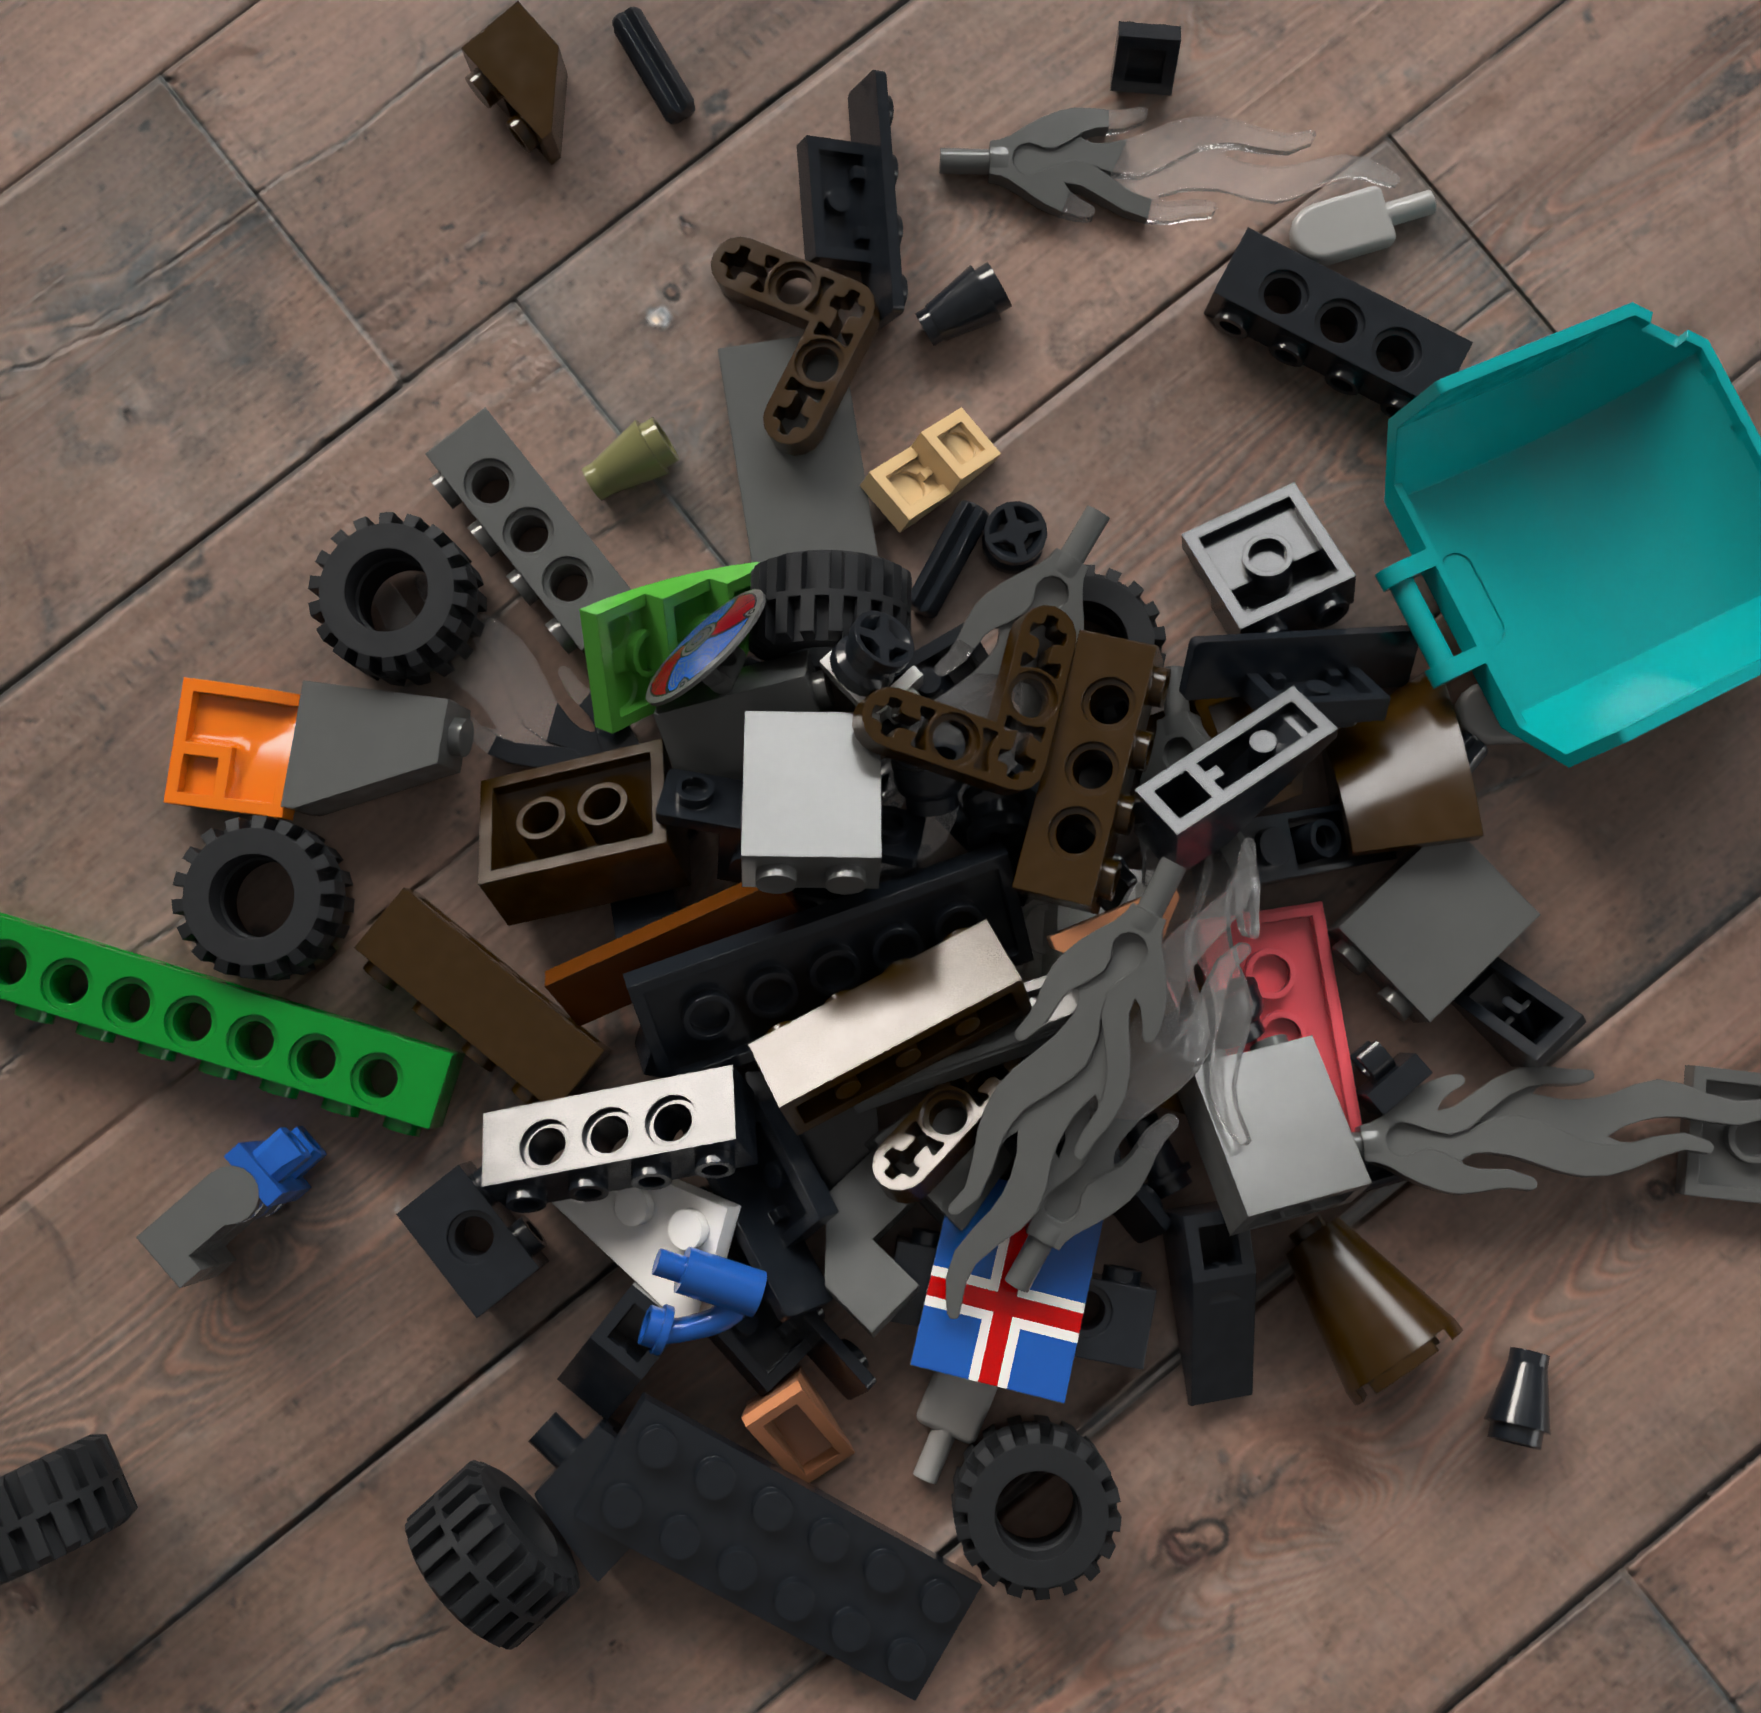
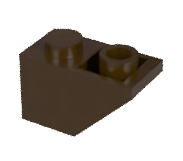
M517 1L461 48L471 71L465 77V80L487 108L490 109L497 103L510 118L505 122L508 130L526 152L531 153L537 148L547 161L553 165L561 158L568 74L557 43L522 4Z

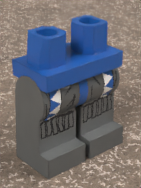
M297 1126L292 1131L287 1127H281L267 1140L238 1143L224 1155V1158L231 1166L220 1167L207 1175L136 1238L179 1288L217 1277L236 1260L226 1245L255 1219L275 1214L282 1209L285 1203L296 1201L312 1187L303 1176L320 1162L327 1153L303 1126Z

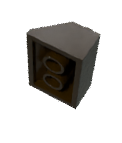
M663 739L481 781L478 885L508 926L691 885L688 828L660 824L655 819L656 806L667 773L672 769Z

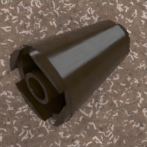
M1318 1214L1289 1235L1296 1247L1286 1253V1256L1345 1392L1354 1405H1359L1365 1401L1367 1393L1362 1388L1365 1384L1368 1383L1377 1394L1438 1352L1439 1349L1436 1345L1440 1341L1435 1335L1444 1329L1452 1340L1463 1331L1454 1317L1339 1217L1327 1224L1321 1214Z

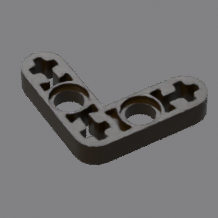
M741 236L730 238L719 245L713 253L711 260L712 274L724 295L737 303L805 330L765 408L763 421L764 428L777 449L784 454L793 456L807 454L815 449L823 439L878 330L880 323L879 308L870 289L859 281L751 238ZM748 259L755 273L766 278L764 288L758 277L746 272H741L736 280H734L730 268L733 265L743 267ZM802 278L811 282L810 294L801 303L790 305L780 300L781 288L788 281ZM858 303L863 315L861 318L850 316L842 329L843 324L838 311L840 309L850 311L854 304ZM840 332L848 347H844L836 340ZM827 354L838 359L839 366L837 372L827 381L815 382L806 377L807 366L815 357ZM797 389H801L808 395L805 403L802 401L798 391H796ZM802 408L801 414L807 423L804 429L794 427L789 435H787L781 423L785 417L795 419Z
M1042 605L1031 609L1013 623L1008 635L987 718L900 688L885 687L877 689L858 703L852 718V728L855 737L863 747L873 753L998 795L1010 796L1031 788L1041 779L1045 770L1076 645V630L1073 621L1066 612L1056 606ZM1040 625H1044L1046 627L1045 636L1050 641H1053L1054 645L1040 654L1036 668L1021 667L1020 665L1025 666L1036 659L1039 639L1030 635V632ZM1016 684H1029L1039 693L1042 703L1037 717H1025L1015 709L1012 702V691ZM887 705L892 708L891 719L897 723L910 727L920 721L921 716L925 720L917 733L904 728H897L885 736L881 734V722L872 718V713L880 711ZM941 724L952 725L963 735L965 747L962 756L958 760L946 759L935 749L933 737L937 726ZM1017 732L1032 733L1033 736L1029 735L1017 742L1014 754V761L1023 765V771L1010 778L1007 777V765L998 761V756L1013 748ZM915 738V747H912L911 742Z
M1017 1058L992 1067V1069L998 1070L1004 1066L1008 1075L1014 1067L1021 1063V1059ZM982 1071L935 1086L882 1142L874 1154L872 1168L877 1182L888 1198L897 1203L910 1204L922 1200L932 1192L975 1145L977 1130L984 1107L997 1085L1001 1082L999 1079L990 1077L985 1081ZM968 1088L973 1097L979 1093L983 1104L977 1106L972 1097L963 1089ZM959 1107L968 1113L967 1122L957 1133L945 1135L934 1131L932 1128L936 1115L943 1109ZM923 1135L932 1149L938 1151V1153L932 1155L927 1146L922 1149L917 1138ZM899 1160L907 1165L914 1161L918 1172L911 1178L903 1173L896 1176L892 1167Z

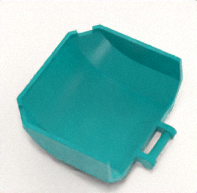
M1633 302L1441 378L1388 419L1384 503L1401 533L1411 556L1376 573L1375 577L1383 592H1391L1430 669L1426 670L1425 674L1432 688L1435 689L1472 671L1500 727L1568 768L1622 745L1761 675V437L1709 340L1690 330L1685 331L1680 336L1664 330L1651 323L1652 311ZM1420 575L1423 576L1462 653L1453 656L1414 578Z

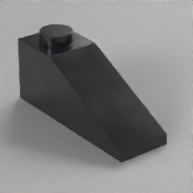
M1295 686L1290 687L1134 789V833L1159 860L1163 856L1187 868V870L1229 843L1337 737L1338 728Z

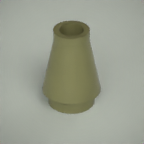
M654 417L649 418L643 423L635 419L593 462L583 467L582 472L593 492L603 501L612 494L670 474L668 467L679 461V456L665 431Z

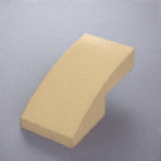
M961 407L922 431L909 448L870 471L860 487L898 532L901 533L965 487L993 464L1001 453Z

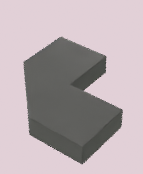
M874 1149L829 1192L839 1213L826 1223L825 1256L826 1291L872 1338L920 1292L919 1284L877 1244L919 1201L910 1204L897 1203L886 1196L874 1176L872 1168L873 1157L876 1152ZM893 1168V1170H894L896 1176L900 1175V1174Z

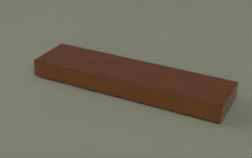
M741 882L545 971V988L580 1027L632 1004L623 977L624 973L805 909L792 891L782 894L766 893L757 887H742Z

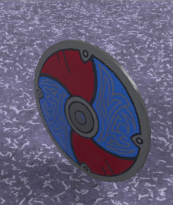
M752 589L739 594L723 604L696 626L672 651L654 675L646 692L647 702L652 706L664 705L680 697L701 681L715 693H729L746 661V654L738 645L760 617L766 603V595L760 589Z

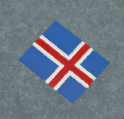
M999 1179L974 1217L962 1231L944 1216L910 1365L1065 1403L1103 1220L1074 1235L1064 1243L1060 1250L1052 1248L1028 1293L1016 1289L1005 1281L1006 1275L1029 1235L1026 1233L1024 1226L1014 1235L1000 1243L975 1265L966 1284L960 1315L957 1319H950L946 1308V1275L954 1251L975 1225L993 1208L1002 1195L1008 1181Z

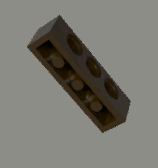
M1080 629L1045 770L1040 779L1012 888L1021 896L1097 915L1100 911L1102 899L1113 900L1121 873V862L1113 860L1119 834L1129 836L1134 824V796H1130L1135 771L1146 772L1154 745V733L1146 731L1152 706L1163 707L1170 684L1171 669L1163 668L1164 661L1158 646ZM1120 697L1130 703L1127 715L1118 723L1103 724L1095 720L1098 706L1108 698ZM1104 760L1113 765L1112 776L1104 786L1097 789H1087L1079 784L1080 772L1089 762ZM1078 823H1087L1094 826L1096 830L1095 841L1087 851L1080 854H1070L1064 851L1063 837L1071 826Z

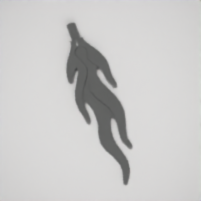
M1163 856L1138 904L1132 903L1127 911L1116 920L1079 940L1052 965L1030 1013L1015 1030L1014 1037L1017 1040H1026L1048 1022L1063 998L1072 989H1078V1004L1072 1016L1056 1035L1010 1071L997 1085L984 1107L977 1130L973 1159L966 1185L948 1206L949 1213L951 1215H958L980 1198L994 1170L1002 1144L1009 1136L1018 1131L1017 1154L1010 1178L1002 1195L993 1208L975 1225L954 1251L946 1275V1308L950 1319H957L960 1315L966 1284L975 1265L1000 1243L1021 1230L1039 1211L1048 1187L1051 1164L1057 1146L1074 1115L1096 1094L1098 1099L1097 1111L1082 1131L1075 1145L1074 1156L1080 1160L1087 1155L1095 1141L1115 1119L1127 1096L1131 1074L1130 1013L1135 999L1141 1008L1143 1040L1146 1043H1152L1160 1032L1167 1001V974L1163 951V931L1167 919L1163 918V915L1187 868Z
M1541 1066L1540 1068L1524 1067L1490 1080L1453 1107L1438 1110L1441 1101L1454 1090L1461 1087L1465 1083L1463 1075L1452 1074L1431 1080L1410 1092L1385 1115L1379 1116L1371 1123L1356 1127L1352 1135L1364 1164H1372L1383 1168L1419 1187L1450 1195L1474 1194L1501 1189L1527 1192L1537 1188L1538 1183L1531 1176L1511 1169H1479L1467 1166L1462 1161L1470 1155L1487 1154L1508 1157L1558 1174L1580 1178L1607 1177L1634 1169L1654 1159L1678 1151L1705 1155L1711 1153L1714 1149L1710 1141L1684 1132L1653 1136L1635 1142H1620L1608 1137L1624 1126L1655 1118H1682L1710 1124L1739 1126L1761 1120V1098L1757 1100L1734 1101L1705 1093L1682 1083L1656 1079L1634 1084L1615 1093L1600 1097L1558 1099L1533 1094V1092L1540 1086L1567 1087L1581 1085L1594 1079L1595 1074L1593 1071Z

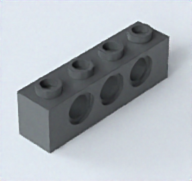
M485 407L425 453L438 470L429 480L452 509L463 502L477 519L467 528L492 558L499 551H502L513 564L515 569L506 577L529 606L540 599L552 613L554 618L547 622L545 626L568 655L578 647L585 655L579 609L629 591L631 588ZM494 480L509 482V490L502 500L491 504L481 502L482 490L488 483ZM535 527L548 530V539L541 549L535 552L519 550L520 538L527 530ZM572 575H580L587 578V589L579 599L567 602L557 598L558 586L565 578Z

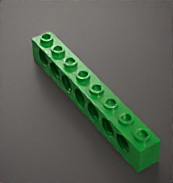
M0 912V999L17 1003L14 1014L19 1017L45 1024H54L56 1016L78 1022L75 1033L84 1037L114 1043L117 1034L138 1040L139 1044L136 1051L141 1054L175 1062L177 1054L181 1053L200 1059L199 1071L223 1079L236 1080L240 1071L262 1078L259 1089L274 1095L297 1099L300 1090L324 1097L321 1108L340 1115L359 1118L361 1109L385 1116L382 1124L383 1127L402 1134L420 1137L422 1128L433 1129L443 1126L465 1057L463 1052ZM21 951L26 958L27 968L24 976L18 982H15L10 975L9 964L15 953ZM82 969L88 978V989L84 997L77 1002L70 993L69 983L72 975L77 970ZM139 987H143L149 995L150 1007L147 1014L138 1021L130 1011L129 1002L134 991ZM200 1005L208 1009L212 1018L210 1031L202 1039L195 1037L190 1029V1017L193 1011ZM261 1023H264L272 1031L274 1043L270 1053L261 1059L252 1051L250 1037L253 1030ZM323 1041L332 1047L336 1057L333 1070L324 1078L315 1073L310 1061L313 1049ZM382 1060L390 1062L396 1069L398 1076L397 1085L388 1096L379 1094L371 1082L372 1071Z

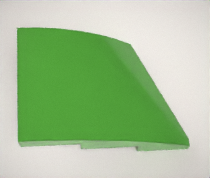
M760 562L730 565L669 578L608 597L579 609L596 728L613 734L654 714L656 706H652L647 702L646 692L660 666L679 643L711 613L732 598L751 589V570ZM749 633L738 645L743 649L746 657L749 652Z

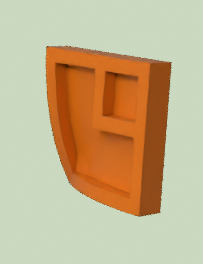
M184 677L163 803L246 815L268 816L293 821L295 811L281 807L301 694Z

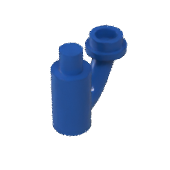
M690 1246L686 1249L684 1255L660 1248L653 1264L652 1275L674 1281V1293L713 1306L695 1314L674 1318V1306L665 1304L660 1308L650 1305L641 1325L638 1345L648 1347L650 1354L659 1356L666 1344H676L717 1335L735 1326L745 1315L753 1317L764 1294L767 1272Z

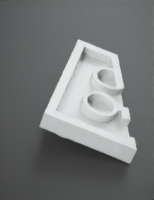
M679 1179L672 1180L669 1186L658 1190H642L632 1187L610 1191L606 1198L598 1201L583 1202L567 1199L552 1202L662 1307L665 1304L674 1306V1318L695 1314L713 1306L674 1293V1281L652 1275L653 1264L660 1248L684 1255L686 1249L690 1246L727 1258L741 1205Z

